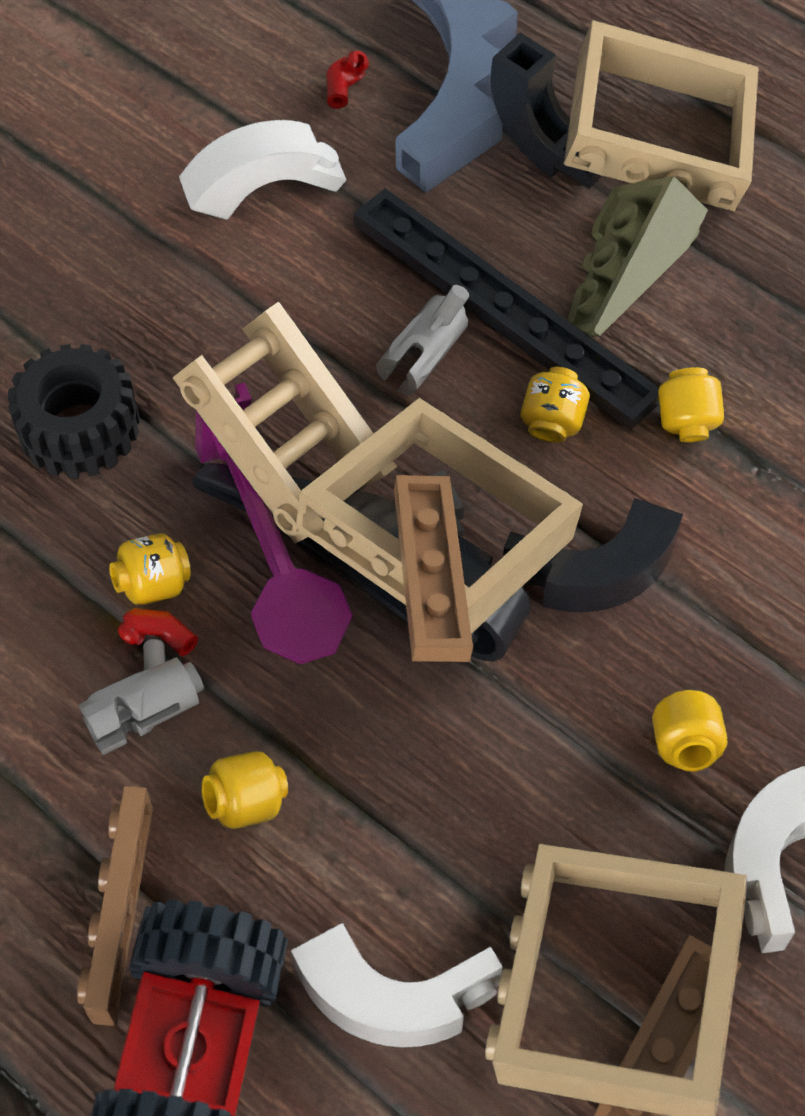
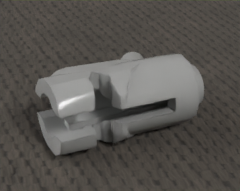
M454 285L446 296L435 295L430 298L376 365L378 375L385 381L398 366L404 354L409 357L418 347L421 350V356L409 370L406 380L397 390L406 396L413 395L467 328L468 318L463 305L469 298L468 291L460 285Z
M152 639L144 643V671L96 691L86 701L78 704L81 713L85 716L83 720L102 755L127 744L126 738L129 731L143 736L149 733L154 726L199 704L197 693L203 691L204 686L197 670L191 662L182 665L177 657L165 662V648L162 641Z

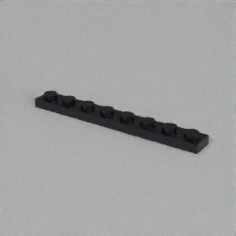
M386 188L354 212V225L443 292L448 294L454 285L464 287L469 293V298L463 305L466 309L549 371L552 367H563L574 371L578 375L577 380L588 389L590 394L589 400L630 431L659 405V387Z

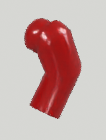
M351 51L348 56L337 60L328 68L326 74L327 104L334 109L344 108L348 104V88L365 76V71L369 67V60L363 52Z
M133 608L123 615L124 622L118 627L120 638L128 644L139 645L143 643L146 634L158 636L182 657L189 654L195 648L199 639L196 634L173 614L162 610Z

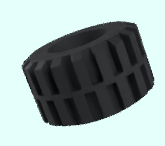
M71 344L60 345L61 350L51 352L50 348L40 352L41 358L38 360L30 358L23 364L25 372H16L12 379L14 388L8 389L7 398L10 404L8 408L22 450L26 456L30 455L31 461L35 466L40 469L46 465L48 473L55 476L65 471L68 478H79L80 472L88 471L89 476L99 474V468L104 465L109 469L118 464L117 456L119 454L127 456L131 451L130 441L137 440L139 434L137 425L140 423L139 413L129 373L125 372L124 365L118 358L112 360L110 352L102 348L97 352H93L91 345L81 344L79 349H72ZM85 404L93 406L87 412L77 416H56L62 410L74 405Z

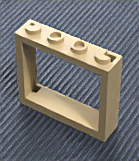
M592 20L579 52L564 165L628 183H638L674 176L699 202L735 211L752 180L758 67ZM599 70L733 107L729 165L592 128Z
M418 398L300 491L296 528L406 605L399 539L352 508L344 500L413 444L418 445L537 524L528 535L472 586L468 587L465 585L472 634L573 539L583 503L536 474L524 464L519 463L484 438L479 437L451 419L445 413Z
M539 844L535 864L527 863L523 873L521 895L522 898H527L524 916L515 915L512 923L510 949L516 951L513 968H504L500 978L498 1003L504 1005L501 1024H492L487 1038L486 1059L493 1060L498 1084L667 1116H716L746 904L747 875ZM553 881L718 907L693 1080L519 1049Z

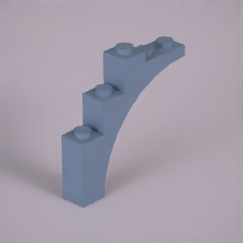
M412 0L427 14L440 33L449 57L448 73L436 98L418 120L396 137V169L425 193L502 140L503 123L493 100L490 77L492 58L516 37L518 11L508 2L503 0Z

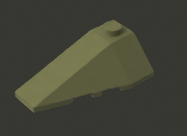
M674 176L615 186L594 222L591 233L597 240L594 252L585 255L582 265L588 271L587 278L575 291L567 321L589 337L602 335L697 238L700 230L699 227L708 209Z

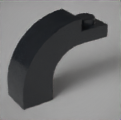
M520 32L492 58L491 91L499 117L516 145L539 169L551 178L561 170L590 189L603 175L564 165L570 117L559 104L553 88L556 54Z
M634 498L623 528L611 541L589 550L562 548L524 585H537L545 588L542 606L555 610L593 612L624 604L647 590L665 569L678 537L683 514ZM511 531L504 546L503 556L525 536Z

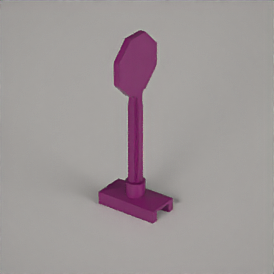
M245 382L235 385L234 399L242 410L251 405L252 401ZM196 410L195 449L202 464L220 458L227 462L273 574V577L268 579L251 611V618L263 648L298 664H304L335 654L353 616L340 585L303 568H294L271 511Z

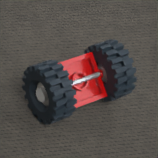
M167 900L166 905L161 902H155L151 904V907L146 906L129 965L131 975L134 978L140 979L113 1089H106L96 1094L91 1116H235L259 1005L263 1007L270 1006L271 1002H275L288 943L287 938L283 937L284 933L280 929H271L272 924L263 919L252 920V915L243 911L238 913L227 911L228 907L216 904L212 908L206 907L202 902L189 901L188 905H184L178 900Z

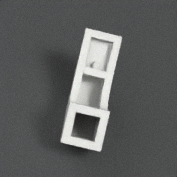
M290 120L258 122L243 126L219 137L201 150L179 176L191 210L228 220L246 196L255 189L270 182L286 179L299 180L337 192L346 181L336 151L326 143H317L309 124Z
M805 766L779 776L755 796L740 820L725 860L724 872L747 875L746 899L749 900L745 904V921L750 935L758 936L762 953L785 950L795 933L780 874L779 862L781 851L793 842L805 838Z
M343 923L291 950L295 972L312 1001L324 1015L340 1028L358 1038L393 1047H419L434 1044L462 1033L463 1015L458 1007L465 1005L467 1010H471L490 1000L497 993L495 987L500 983L503 968L492 948L489 947L432 979L421 982L392 980L379 974L365 962Z

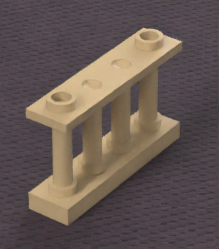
M277 302L242 329L250 342L213 368L210 367L201 355L176 374L173 379L180 387L185 401L197 410L272 512L277 526L284 533L288 534L294 544L308 536L296 528L299 493L301 490L286 471V468L322 440L336 460L339 461L374 433L282 305ZM263 358L280 383L242 410L224 385ZM293 399L310 424L273 452L255 427ZM392 461L358 490H362L389 474L397 467L395 462Z

